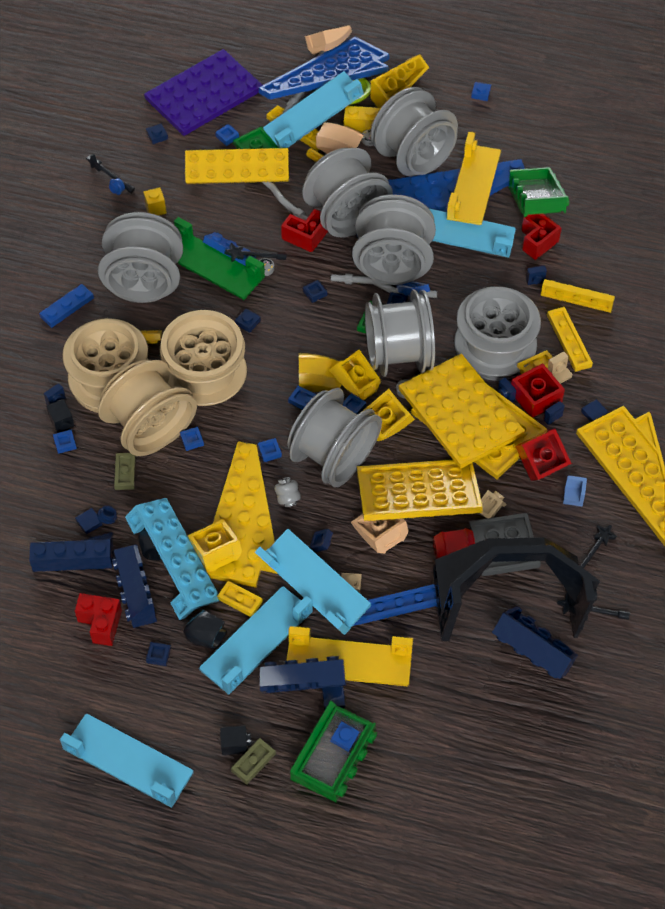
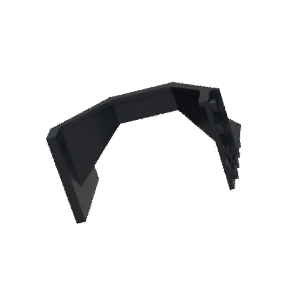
M544 537L485 539L435 559L432 570L441 641L450 640L462 604L461 597L492 562L545 561L566 589L574 638H578L581 630H583L584 623L588 620V615L593 609V604L597 601L596 589L600 580L579 566L576 555Z

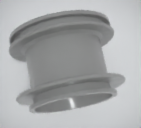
M410 87L396 93L379 110L371 127V141L381 155L386 157L397 156V168L403 175L409 177L424 175L438 168L451 154L457 140L458 121L456 116L448 110L436 111L435 99L429 92L418 87Z
M341 148L326 154L309 170L303 185L302 196L304 201L311 207L322 208L320 214L321 225L335 237L355 235L356 219L363 205L376 197L393 195L389 181L384 175L369 173L371 158L363 149Z
M403 195L379 196L363 205L355 223V230L359 239L354 244L352 250V258L357 268L369 278L389 285L412 282L425 275L430 270L434 260L433 251L429 244L435 237L436 226L430 209L422 202Z
M135 212L118 216L107 225L102 237V248L106 255L98 265V276L108 290L124 300L137 303L157 301L175 291L180 282V272L176 263L182 257L183 244L179 230L171 222L154 214Z
M486 287L471 293L463 300L457 312L458 329L454 339L456 354L462 353L482 379L500 381L503 378L508 380L520 375L517 363L535 356L537 351L536 337L541 327V317L538 308L529 297L507 287Z
M413 289L410 294V302L382 305L379 294L375 293L372 304L367 302L365 306L366 338L372 369L377 370L379 367L383 377L387 375L388 364L416 362L420 373H424L426 368L429 371L433 370L435 363V336L431 306L426 291L420 290L418 294Z
M340 388L321 391L308 402L293 424L287 443L290 449L291 461L300 462L307 457L311 458L323 466L322 481L325 484L330 483L333 487H339L346 483L357 471V466H361L374 447L382 427V419L375 414L373 409L364 410L357 415L343 406L344 393Z

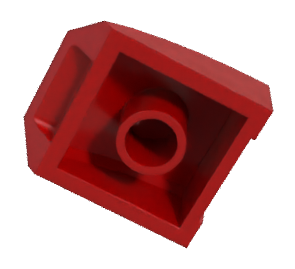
M466 528L463 530L440 532L433 539L436 559L475 544L473 531Z

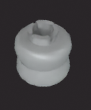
M289 477L278 480L279 483L274 486L277 502L282 505L285 504V507H291L292 504L296 505V501L301 498L297 481L290 480Z

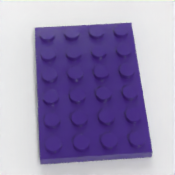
M222 49L144 93V97L166 120L185 136L259 93V87L263 85L230 54Z

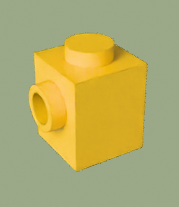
M160 187L143 192L148 213L157 216L167 214L165 199Z

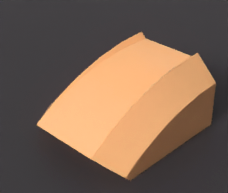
M344 26L305 36L308 50L313 55L321 51L331 50L343 43L352 33L350 26Z
M324 122L316 136V146L327 154L341 148H357L364 134L343 125Z
M363 514L351 521V524L377 553L385 554L393 546L404 541L408 534L407 523L403 518L364 521Z

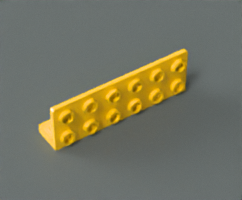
M468 132L461 170L454 193L451 192L448 202L447 220L482 225L501 150L477 146L478 140H475L474 132Z
M288 148L185 150L186 184L289 181Z
M290 626L287 661L298 660V663H306V659L310 658L327 661V657L339 656V660H344L345 678L347 681L409 686L413 638L392 636V645L311 638L310 628Z

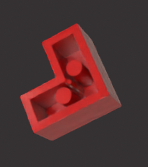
M314 209L306 220L290 214L281 225L282 240L312 253L328 232L321 225V212Z
M528 214L525 218L523 217L522 232L526 236L524 237L522 250L534 260L538 259L559 242L561 227L544 214Z
M80 593L75 608L77 621L92 624L90 629L92 643L113 646L122 612L120 600Z

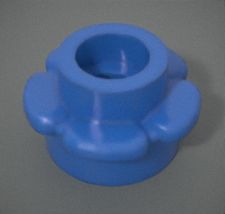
M119 178L111 179L109 189L112 193L120 195L125 190V185Z

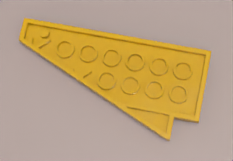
M622 406L577 429L576 434L665 546V465L652 416L648 412L634 419L629 411Z
M238 441L213 524L224 519L239 539L242 553L237 561H232L219 567L216 571L206 569L205 566L204 568L211 579L230 581L235 584L256 588L261 571L278 574L255 553L259 547L266 551L275 543L257 445Z

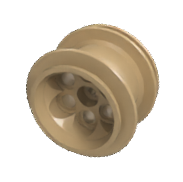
M196 310L177 317L167 326L161 339L160 356L161 360L169 365L170 378L167 384L171 388H187L192 393L198 406H210L222 403L233 397L245 382L247 375V365L244 359L245 342L238 325L231 318L216 311Z
M112 318L98 319L80 326L69 336L63 348V363L68 372V384L72 394L83 407L97 413L101 394L108 382L125 367L141 360H148V346L141 331L126 321Z
M141 360L125 367L108 382L100 397L98 408L100 419L106 423H120L124 427L121 433V444L135 456L152 454L173 442L180 436V432L185 431L197 410V402L190 390L183 387L171 388L167 384L170 378L169 365L161 360Z

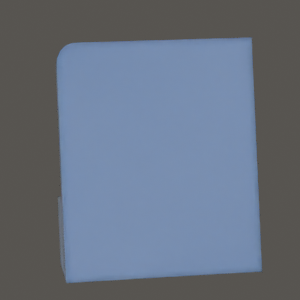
M567 476L563 504L583 506L587 478Z

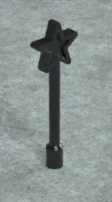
M94 154L86 157L91 168H95L98 172L102 170L113 179L118 178L102 166V162ZM123 181L125 190L132 194L135 188Z
M233 243L229 245L230 249L224 252V254L231 256V262H234L236 258L243 260L244 256L276 258L277 260H286L287 258L286 253L277 252L274 254L242 251V246L236 247Z
M597 525L598 533L594 536V539H598V541L580 566L583 569L602 542L606 546L608 539H616L617 535L610 532L612 525L606 528Z
M567 593L565 600L557 601L558 605L564 607L562 613L564 615L569 611ZM593 607L592 611H590L617 616L625 620H629L630 612L621 610L613 611Z

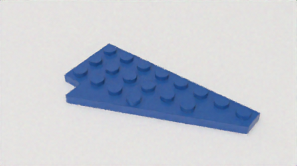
M353 37L259 87V94L271 100L296 93L308 92L322 87L342 72H346L352 80L386 73L388 65L384 64V62L389 60V53L357 37Z
M522 159L498 163L490 195L509 185V170L525 169ZM461 169L388 181L393 195L408 196L422 202L429 209L447 212L451 192L454 193Z

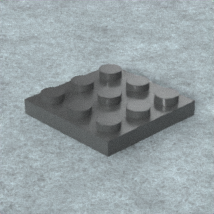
M527 513L470 521L469 523L470 530L473 531L475 543L488 538H534ZM492 562L481 576L540 568L541 562Z

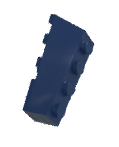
M113 532L80 541L30 543L29 561L33 572L113 568Z
M137 544L114 550L115 558H112L114 570H119V575H116L118 586H123L124 592H120L123 604L127 603L128 609L125 610L127 622L132 621L133 628L157 622Z
M519 606L503 612L492 632L497 636L496 638L500 642L512 646L516 653L528 657L532 664L547 670L551 677L561 679L566 676L578 654L559 639L553 640L551 632L546 628L537 627L534 624L536 620L531 616L525 617L521 614L522 609Z
M339 656L327 657V661L310 658L306 659V663H298V660L285 661V665H277V662L265 663V667H260V691L263 694L346 686L344 660H339Z

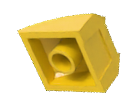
M357 350L348 358L329 369L331 374L344 388L363 401L377 392L381 383V379L360 350Z
M299 353V386L311 392L330 391L334 388H340L341 384L329 371L340 361L317 354Z
M390 389L386 390L364 409H373L375 414L382 419V427L377 441L387 439L415 420Z
M224 519L187 535L206 569L216 571L219 567L232 561H237L242 553L239 539Z

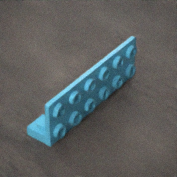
M342 72L267 124L263 129L278 148H288L364 95L361 82L358 79L353 81L346 72Z
M430 209L436 226L433 241L507 258L510 257L515 227L484 220L482 225L447 220V212Z
M162 498L136 505L125 518L134 534L140 533L144 528L146 529L180 594L170 603L179 620L186 618L197 608L218 602V592L168 499Z
M286 529L266 551L261 547L255 551L263 561L303 597L308 596L312 600V605L344 635L371 607V603L289 529Z
M281 587L200 666V671L229 695L289 636L290 626L298 627L313 612L312 600L308 596L300 600L285 587Z
M85 714L71 736L64 733L60 739L65 751L171 808L193 775L192 769L89 714Z

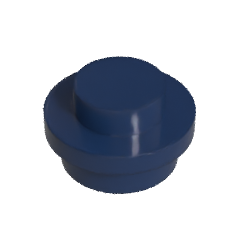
M103 506L99 509L97 517L105 524H112L117 519L116 510L111 506Z

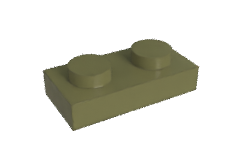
M116 453L115 490H135V455L131 453Z
M259 738L233 765L231 772L248 784L276 755V751Z

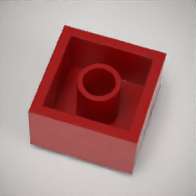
M543 363L512 379L511 384L517 390L515 399L532 418L545 412L546 409L555 403L563 401L565 389Z
M556 429L547 430L515 446L531 481L540 480L572 464Z

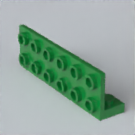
M180 217L174 220V226L179 230L183 244V254L177 264L243 300L265 278L263 262L251 256L245 260L246 266L236 260L231 262L230 257L193 236L191 223Z

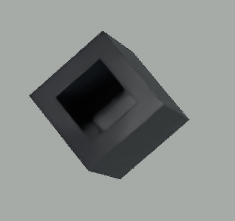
M64 399L46 406L49 418L57 433L74 427L72 414Z
M246 725L220 727L222 756L245 754L248 751L247 746H251V733H246Z

